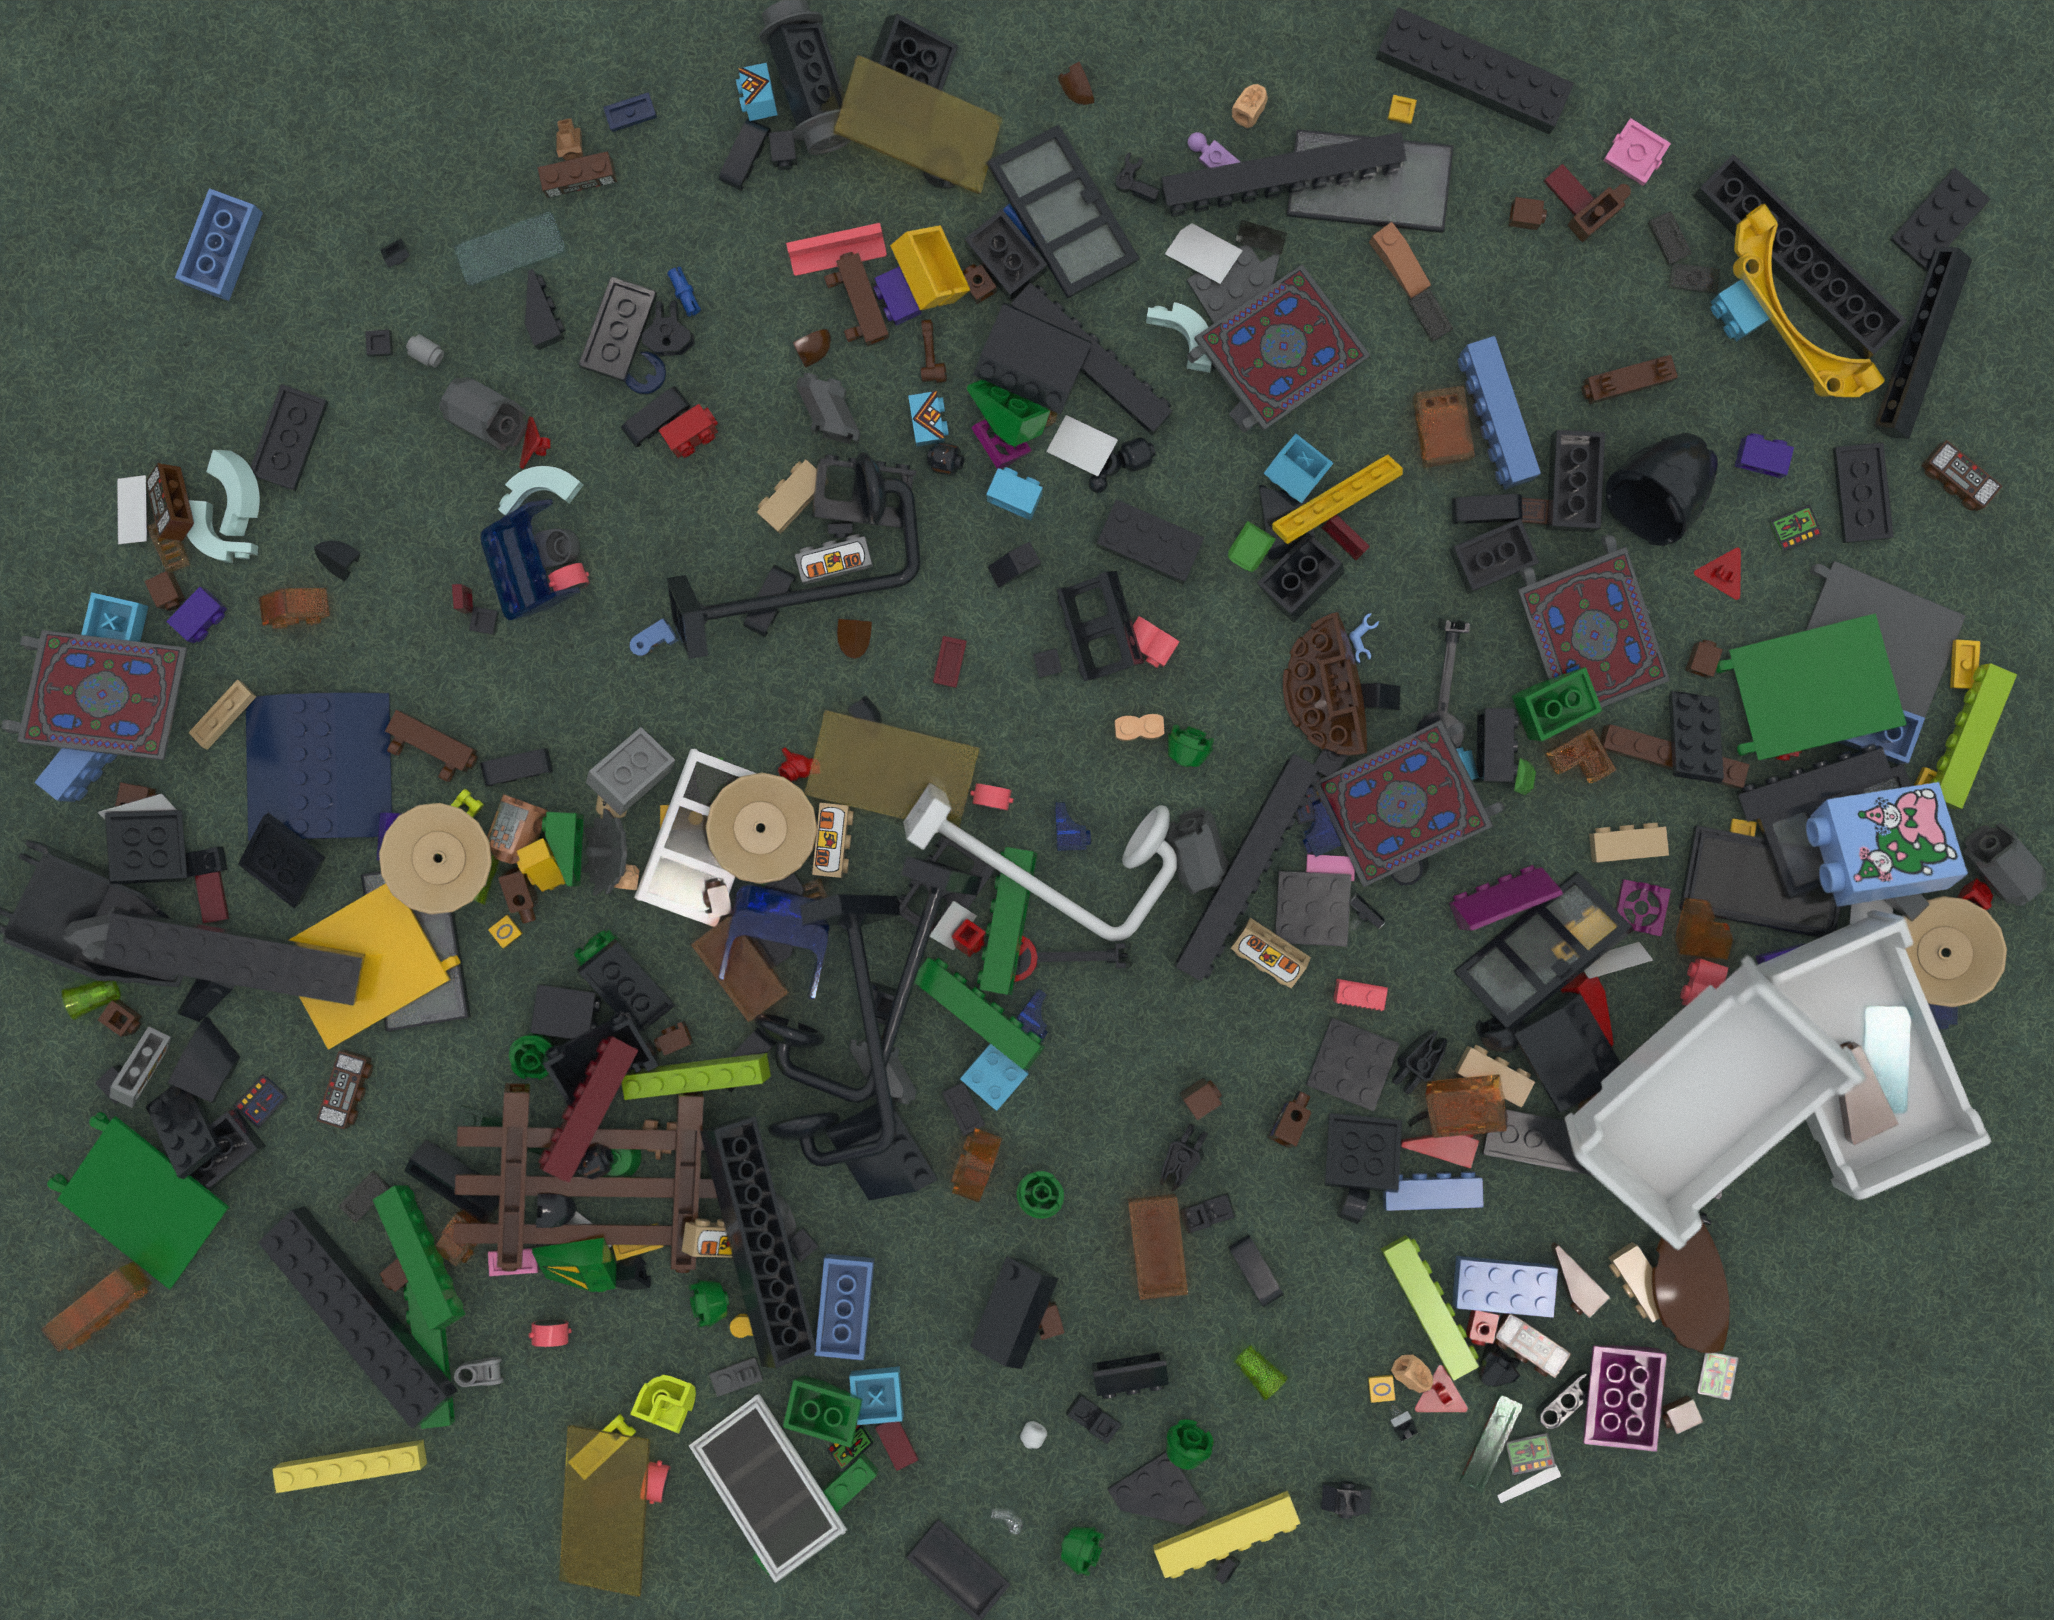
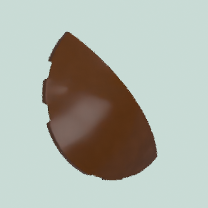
M1335 612L1311 624V629L1303 637H1299L1290 651L1291 658L1288 668L1284 669L1283 673L1284 701L1294 725L1300 728L1307 736V739L1314 745L1337 754H1366L1367 727L1360 679L1344 625L1339 613Z
M1702 1221V1226L1698 1232L1686 1241V1245L1680 1250H1677L1665 1238L1661 1237L1656 1249L1660 1254L1658 1265L1652 1268V1291L1659 1318L1662 1324L1670 1328L1675 1334V1341L1685 1348H1692L1700 1353H1715L1723 1350L1727 1338L1730 1314L1729 1294L1723 1265L1717 1248Z

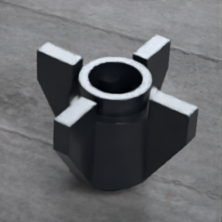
M1495 1342L1493 1344L1487 1343L1485 1346L1481 1365L1478 1368L1479 1379L1485 1385L1494 1387L1514 1383L1521 1376L1516 1370L1521 1361L1510 1357L1507 1353L1500 1350L1501 1348Z

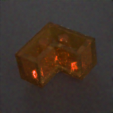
M282 588L259 597L262 625H272L273 629L287 628V625L299 624V621H306L307 625L319 624L321 619L330 616L326 588Z
M1592 728L1581 732L1545 753L1556 774L1564 773L1572 767L1579 765L1589 783L1597 782L1616 771L1615 766Z
M1685 898L1675 936L1679 954L1728 960L1733 937L1727 923L1713 922L1715 916L1710 901Z
M976 1128L972 1137L967 1136L962 1149L967 1151L966 1155H960L951 1182L955 1183L952 1193L980 1202L1002 1141L1001 1137Z
M464 1210L454 1215L442 1231L443 1236L435 1245L438 1253L454 1266L459 1265L461 1262L466 1263L474 1253L471 1250L472 1247L475 1248L478 1244H481L453 1243L454 1223H482Z

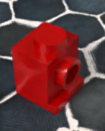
M1976 878L1961 889L1957 898L1970 899L1974 904L1988 910L1992 906L1991 900L1994 895L1984 882H1980Z
M966 919L952 935V939L957 949L971 957L973 953L979 952L983 947L986 932L969 919Z

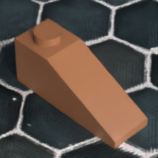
M1392 222L1372 236L1369 242L1411 299L1431 286L1407 241Z

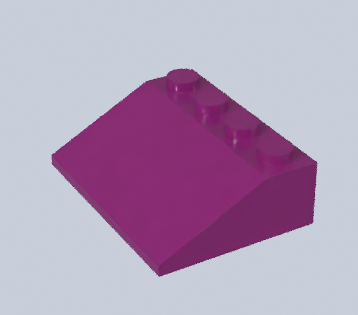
M1530 865L1520 869L1521 874L1512 877L1510 873L1498 878L1499 883L1490 886L1489 882L1475 887L1477 892L1468 895L1465 891L1454 895V901L1449 902L1459 929L1472 931L1563 895L1562 890L1542 867L1535 868L1534 865Z
M1593 1345L1583 1438L1584 1444L1657 1452L1667 1356L1665 1352L1659 1348L1641 1346Z

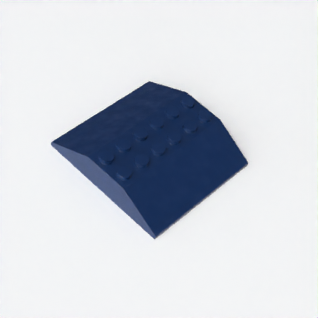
M304 693L256 696L246 708L248 841L251 840L262 817L267 813H270L302 839L378 837L380 812L392 813L391 753L387 751L391 743V736L385 732L390 722V693Z

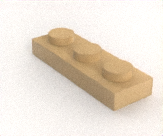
M237 679L188 733L201 747L208 750L256 696L243 682Z

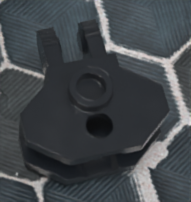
M677 300L671 301V317L664 318V305L662 301H657L655 304L656 318H653V324L642 333V343L659 356L684 355L695 345L694 334L682 326V321L679 319Z
M1352 1481L1322 1482L1323 1492L1322 1502H1320L1322 1510L1338 1514V1517L1351 1519L1353 1515L1359 1516L1360 1514L1370 1513L1372 1490L1370 1486L1355 1484Z

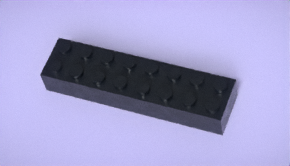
M1399 7L1375 58L1387 65L1549 135L1555 128L1574 85L1573 82Z

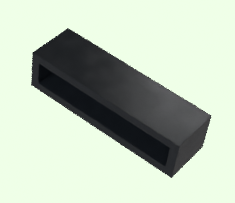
M427 1139L409 1159L404 1170L406 1173L480 1222L487 1223L499 1208L500 1195H455L456 1174H481L461 1163L459 1159L452 1157L438 1145L431 1143Z

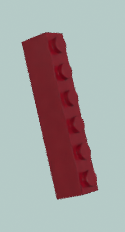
M608 1036L606 1040L602 1039L597 1048L599 1054L595 1062L591 1061L585 1071L587 1077L584 1083H579L573 1095L576 1098L572 1106L568 1105L562 1115L564 1121L561 1127H556L552 1133L550 1140L553 1142L549 1150L545 1149L538 1162L541 1164L539 1169L567 1183L571 1181L638 1052L637 1049L611 1036Z

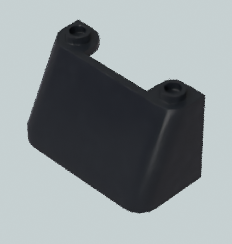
M618 1012L609 1021L559 1047L555 1045L546 1050L543 1065L568 1105L572 1106L576 1098L573 1095L579 1083H584L587 1077L585 1071L591 1061L595 1062L599 1054L597 1048L602 1039L606 1040L608 1036L614 1037L638 1050L627 1073L634 1069L636 1072L641 1071V1066H645L647 1071L659 1066L656 1048L630 1013Z

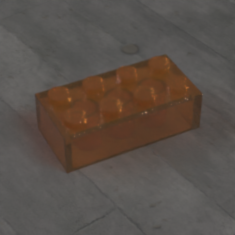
M733 915L724 919L691 944L748 1023L790 993Z
M1176 1194L1127 1199L1139 1299L1188 1295Z
M134 1261L113 1271L41 1328V1330L58 1352L67 1348L71 1351L75 1347L87 1342L91 1338V1334L106 1327L110 1323V1319L125 1312L129 1308V1304L145 1296L149 1292L146 1288L153 1283Z

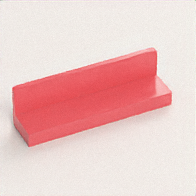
M880 223L786 243L795 276L838 267L836 261L840 260L841 255L848 252H853V254L859 253L861 261L881 258L887 255Z

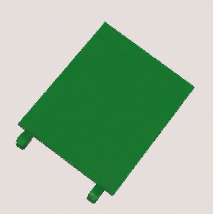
M1876 613L1729 650L1731 659L1719 661L1716 668L1717 673H1724L1734 669L1753 742L1737 746L1739 756L1756 752L1758 761L1907 725Z
M98 1112L96 1116L90 1118L89 1125L103 1131V1133L69 1183L62 1174H56L54 1178L49 1179L47 1186L61 1193L57 1199L61 1204L170 1290L222 1219L229 1206L190 1175L184 1180L177 1177L170 1159L119 1118L114 1116L109 1121L103 1112Z

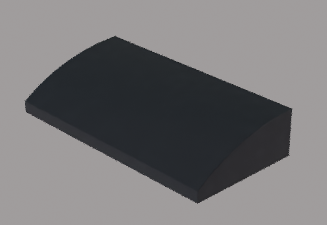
M938 1519L904 1556L975 1620H982L1011 1585Z

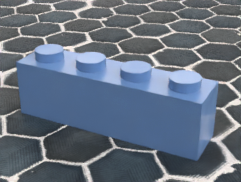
M1473 1171L1461 1172V1176H1451L1450 1172L1436 1173L1437 1177H1427V1173H1413L1412 1178H1403V1174H1399L1398 1193L1383 1191V1208L1389 1211L1483 1207L1482 1178L1475 1176Z

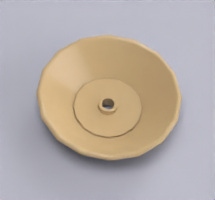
M757 773L741 776L722 788L710 806L706 833L709 849L723 869L739 880L764 884L783 880L802 867L813 851L817 824L814 808L802 789L784 777ZM759 823L765 826V830L761 833L756 830V826Z
M443 803L418 805L399 815L385 832L379 852L381 876L392 895L408 908L427 914L454 912L472 902L486 885L492 865L490 842L479 822L464 810ZM438 853L443 857L440 863L435 860V855Z
M1946 896L1927 900L1929 906L1913 922L1905 917L1908 925L1907 928L1913 940V945L1905 948L1927 1003L1947 1007L1974 1003L1994 989L2005 970L2007 947L2002 930L1985 909L1967 899ZM1942 949H1947L1950 952L1949 957L1942 956Z

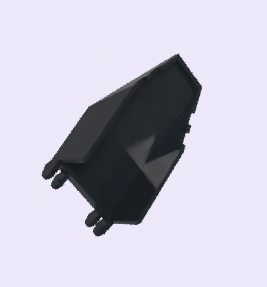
M33 840L26 841L25 845L30 849L42 852L43 855L40 860L26 853H20L19 855L21 860L35 865L36 868L14 912L0 907V915L10 918L7 925L0 922V933L3 934L4 943L98 981L109 980L121 981L122 983L134 982L146 983V985L179 987L184 976L102 962L98 958L92 961L82 954L83 949L78 945L74 946L68 943L63 937L66 934L65 929L70 922L106 915L113 906L122 907L128 912L167 919L171 918L132 885L109 884V872L43 843Z

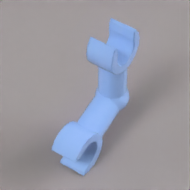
M1372 613L1364 616L1362 623L1349 634V638L1356 651L1354 658L1358 664L1360 663V652H1364L1368 660L1371 659V653L1364 648L1360 637L1369 629H1374L1378 626L1379 621L1373 626L1367 624V618Z

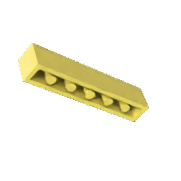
M423 1439L282 1462L272 1470L276 1493L421 1470L427 1464Z
M1286 1491L1157 1543L1153 1547L1164 1577L1177 1578L1183 1575L1187 1569L1192 1567L1193 1569L1202 1568L1209 1560L1214 1558L1216 1560L1224 1559L1229 1556V1552L1237 1549L1238 1551L1246 1550L1252 1546L1251 1543L1259 1540L1261 1542L1268 1541L1274 1537V1534L1281 1531L1283 1533L1293 1531L1297 1528L1296 1525L1301 1523L1289 1493Z

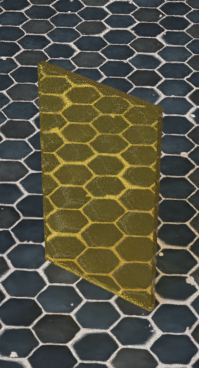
M858 55L855 58V64L833 133L980 194L983 190L982 187L988 170L986 162L991 159L1002 123V117Z
M825 710L807 787L804 790L805 795L906 819L928 784L932 783L947 795L951 810L946 816L947 820L960 828L979 754L978 747Z
M574 1425L568 1426L559 1581L635 1597L641 1595L650 1439Z

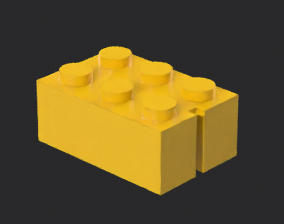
M941 225L907 231L890 245L920 310L955 303L970 291V287Z

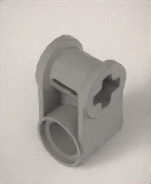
M501 1357L464 1362L455 1371V1382L461 1387L488 1386L503 1383L504 1380L500 1374L499 1364L502 1361ZM462 1369L471 1370L473 1378H464L462 1376Z

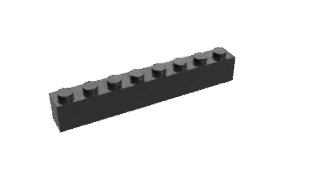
M1958 247L1936 248L1874 427L1886 436L1910 439L1972 259Z
M1029 283L1014 299L1011 306L1091 341L1092 344L1081 372L1153 436L1171 416L1173 411L1170 409L1171 404L1162 396L1158 398L1153 393L1154 389L1146 381L1140 382L1135 377L1136 373L1131 367L1121 365L1117 361L1118 356L1112 350H1105L1099 345L1101 343L1100 340L1093 333L1087 334L1081 329L1083 325L1075 317L1072 316L1070 319L1064 313L1065 309L1057 301L1051 302L1046 297L1047 292L1041 286H1034Z

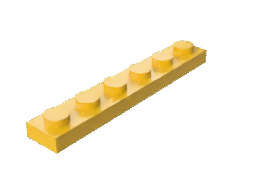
M1387 454L1272 523V529L1288 544L1403 475V468Z

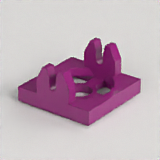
M986 419L971 427L997 469L1010 466L1016 460L1032 451L1027 442L1015 446L1014 449L1012 445L1003 442L996 434H994V438L990 439L987 430L991 426ZM1000 445L1004 447L1009 455L999 453L995 446Z
M1622 879L1616 911L1633 927L1634 931L1661 936L1671 889ZM1641 890L1639 899H1636L1634 902L1625 901L1632 892ZM1649 891L1657 898L1659 908L1651 906L1647 901ZM1638 901H1644L1648 905V910L1643 915L1635 912L1634 906ZM1624 908L1632 910L1635 915L1634 924L1626 918ZM1649 913L1658 915L1651 924L1641 926L1643 917Z

